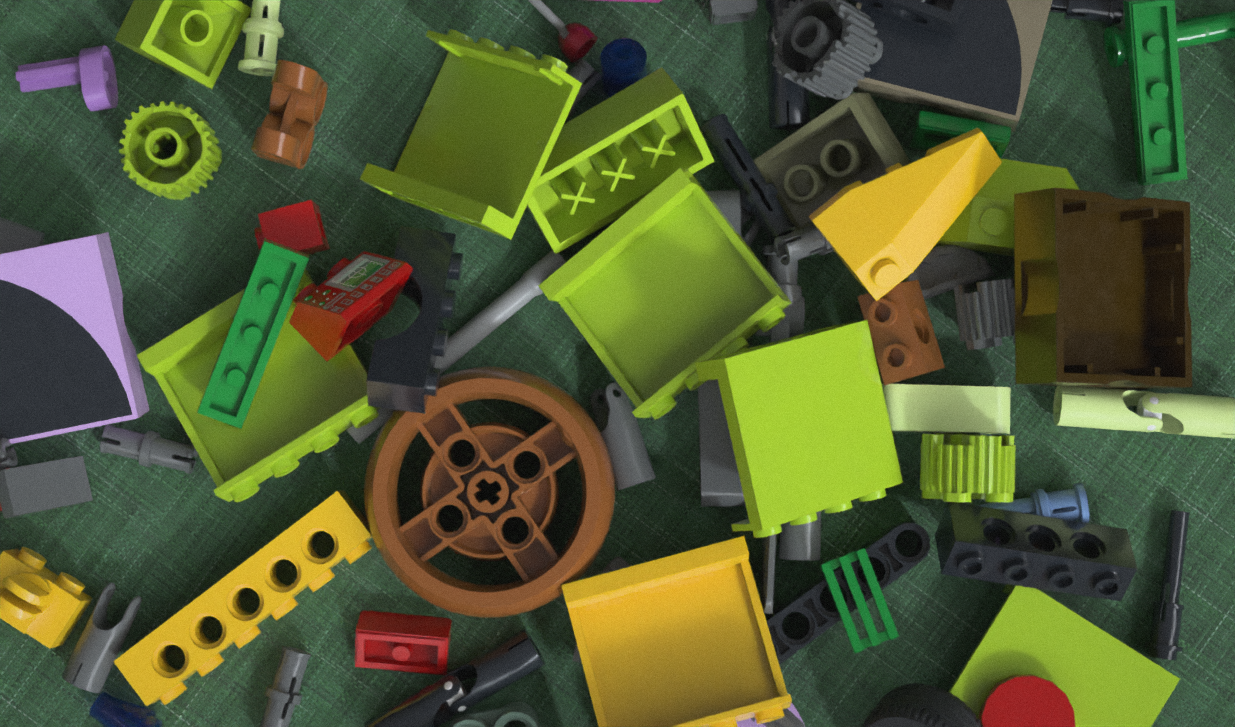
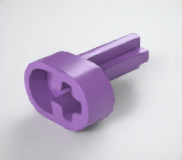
M105 45L81 49L78 57L18 66L16 81L20 82L21 92L81 84L83 98L90 111L112 109L118 105L115 63L110 49Z

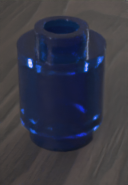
M620 38L613 40L601 52L603 88L610 97L648 75L646 51L639 42L633 39Z

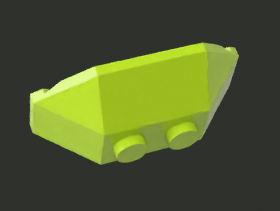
M1001 159V165L936 245H957L975 251L1015 257L1014 194L1055 187L1080 189L1066 168Z

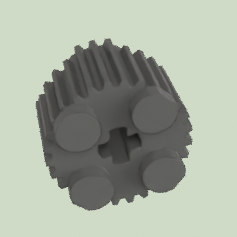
M791 0L789 8H783V15L777 17V29H779L778 32L781 35L775 41L779 45L775 48L776 53H774L772 65L777 67L776 71L781 73L782 76L822 97L828 96L840 100L850 96L853 88L858 86L857 81L865 79V71L869 72L871 70L869 64L876 63L882 56L883 42L875 36L878 33L873 28L875 23L870 20L871 17L865 14V12L845 0H797L795 2Z
M1015 279L977 283L978 292L970 293L969 284L954 286L960 341H966L967 350L1003 345L1002 337L1013 336V344L1015 345Z

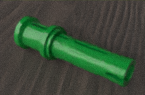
M1235 10L1176 21L1178 49L1235 38ZM1116 26L1107 27L1104 33L1106 57L1113 68L1121 67L1124 61H1128L1126 28L1119 30Z

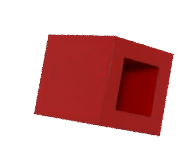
M312 200L258 214L261 226L256 227L254 231L259 250L264 238L308 255L330 249L319 206Z

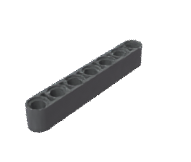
M707 190V194L741 236L739 190ZM718 379L707 380L698 387L701 507L746 506Z

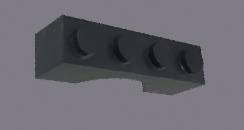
M401 226L394 259L407 262L413 268L401 294L408 297L417 306L420 313L414 323L405 331L393 337L375 340L366 380L368 406L425 414L428 396L436 397L438 393L440 368H434L436 356L444 357L446 353L448 329L442 327L444 317L452 318L454 314L456 291L450 290L452 280L460 281L464 254L456 252V234Z

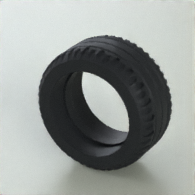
M913 683L899 686L888 692L866 718L862 727H983V725L971 708L952 693L936 686Z

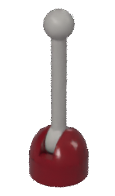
M528 0L559 30L557 36L558 47L562 54L572 63H576L579 58H583L595 45L598 37L588 27L578 22L565 25L541 0Z

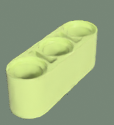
M882 384L892 431L1010 434V387Z

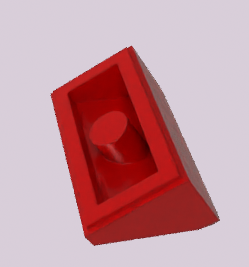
M362 611L356 626L355 667L446 675L452 621L449 618Z

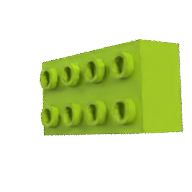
M662 67L563 125L527 204L533 219L555 254L621 217L677 169L682 168L694 174L714 162L683 92Z

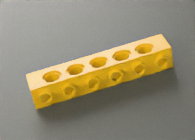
M344 490L336 491L113 662L146 706L158 700H161L164 706L188 689L183 683L196 671L203 677L225 661L220 653L230 645L235 643L240 649L261 633L257 625L268 616L272 615L277 621L298 605L294 598L297 594L307 587L312 592H315L334 578L335 574L331 568L343 559L352 564L372 549L368 542L372 538L368 521ZM320 531L329 533L334 540V550L328 557H321L316 554L312 546L314 536ZM283 559L291 561L296 566L297 578L292 585L281 583L276 576V567ZM245 588H251L259 595L260 605L255 613L246 612L239 603V596ZM208 616L215 617L222 625L223 631L218 641L208 639L203 633V622ZM170 645L180 647L185 654V663L181 669L171 667L166 660V651Z

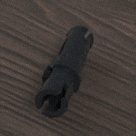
M718 115L705 123L701 128L703 134L707 136L723 162L724 167L745 199L742 202L747 211L754 212L767 233L770 242L774 244L776 237L794 232L796 226L791 222L776 198L778 194L776 187L773 183L768 184L751 158L750 153L728 121L727 115Z

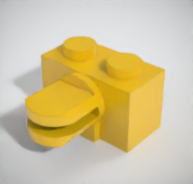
M22 547L21 550H4L0 555V618L23 634L26 633L49 649L63 645L93 599L82 592L85 585L67 573L61 572L59 576L44 567L47 562L46 559L29 548Z

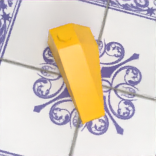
M976 128L928 149L925 157L905 166L897 163L886 168L885 175L863 184L859 180L845 186L808 217L852 275L878 301L914 272L1001 165L1002 161L983 132Z

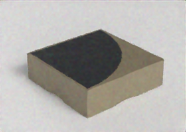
M968 0L954 37L857 3L856 8L865 12V14L871 17L870 20L875 23L873 28L878 32L875 36L882 40L883 52L881 58L876 63L869 64L871 70L869 72L865 71V79H859L857 81L858 86L854 87L853 91L869 93L870 96L897 103L927 105L941 110L950 116L1011 127V132H1015L1052 0Z

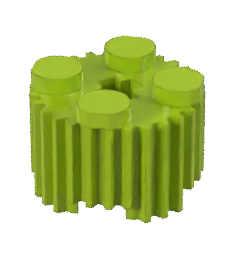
M161 101L159 106L152 103L147 108L141 105L139 106V113L132 111V119H125L124 121L127 125L126 130L122 131L125 139H120L119 142L124 145V148L119 150V153L125 156L121 159V162L124 164L123 170L129 174L128 177L149 192L159 197L164 196L170 200L189 198L192 191L196 194L200 193V186L206 188L208 186L207 180L213 181L212 172H218V167L222 163V150L216 145L219 143V139L214 136L216 132L205 119L189 106L186 107L183 104L178 106L175 102H170L168 105ZM171 142L177 147L175 154L168 158L167 151L164 148Z
M922 434L921 498L943 499L945 502H971V499H985L987 502H1013L1016 451L1014 435Z

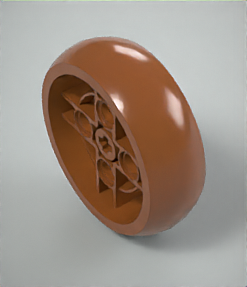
M498 366L467 368L441 376L437 396H428L425 414L394 410L384 423L374 442L366 468L364 483V503L369 529L379 553L395 576L419 597L437 607L453 613L481 618L521 614L541 607L563 594L561 585L578 581L599 554L609 532L615 501V480L610 455L600 431L584 408L560 387L542 377L526 371ZM479 399L508 400L535 410L551 422L530 436L519 428L503 423L483 422L470 425L457 405ZM420 431L434 450L425 465L421 478L420 499L423 512L403 525L398 504L399 473L405 454ZM461 440L469 441L475 448V458L466 467L456 465L451 458L452 447ZM527 451L535 453L541 462L539 473L530 479L521 477L515 469L517 457ZM576 458L582 480L581 510L570 539L559 553L545 532L553 521L558 505L559 484L556 471ZM485 479L489 484L495 482L500 484L502 490L496 493L500 497L496 504H493L491 500L481 501L477 493L482 491L479 486L482 480ZM447 505L457 506L462 511L463 524L457 531L445 530L440 524V512ZM518 516L527 522L529 534L521 543H513L504 535L503 527L510 517ZM447 547L459 555L479 561L509 559L522 579L498 585L473 584L447 575L428 560Z

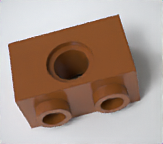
M918 280L899 283L878 301L869 293L857 296L864 320H868L873 348L884 385L945 368Z

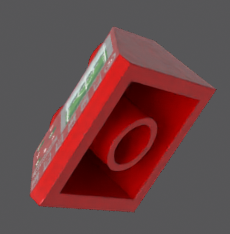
M363 251L352 261L344 258L332 267L326 276L328 279L318 287L311 283L299 292L293 300L296 307L289 323L328 362L392 311L413 268L407 262Z

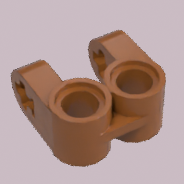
M278 60L271 81L273 89L269 103L270 112L266 115L262 126L257 127L251 151L257 157L303 169L311 153L315 135L314 127L319 122L325 106L328 84L318 72L311 68L290 61Z

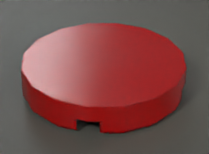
M1032 674L1012 675L996 683L988 692L990 694L985 698L979 712V720L983 727H1075L1074 709L1067 695L1053 682Z

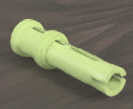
M253 0L251 18H247L242 27L243 33L246 34L244 59L238 62V69L240 71L257 76H273L276 68L278 39L284 35L282 24L278 22L281 0ZM264 11L267 12V18H262ZM263 42V55L260 57L258 56L259 43Z

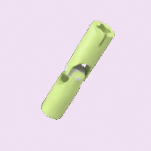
M1057 386L1055 391L1053 419L1057 426L1140 432L1156 431L1166 434L1235 439L1234 397L1180 393L1163 394L1150 391ZM1137 406V414L1130 411L1127 407Z

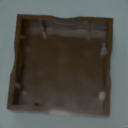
M1056 187L1014 194L1015 383L1021 385L1131 389L1192 387V329L1188 305V282L1191 269L1190 202L1148 197L1124 200L1102 192Z

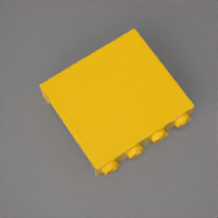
M744 536L561 585L598 727H738V721L755 717L757 724L780 719L785 716L783 709L790 708L792 698L787 693L749 563V551Z

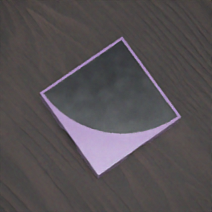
M106 232L0 254V439L6 438L11 444L137 419L147 413L149 405L136 349L128 335L124 322L123 293L109 233Z

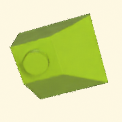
M134 0L114 40L161 66L207 88L213 89L242 30L243 23L246 22L252 8L239 0Z

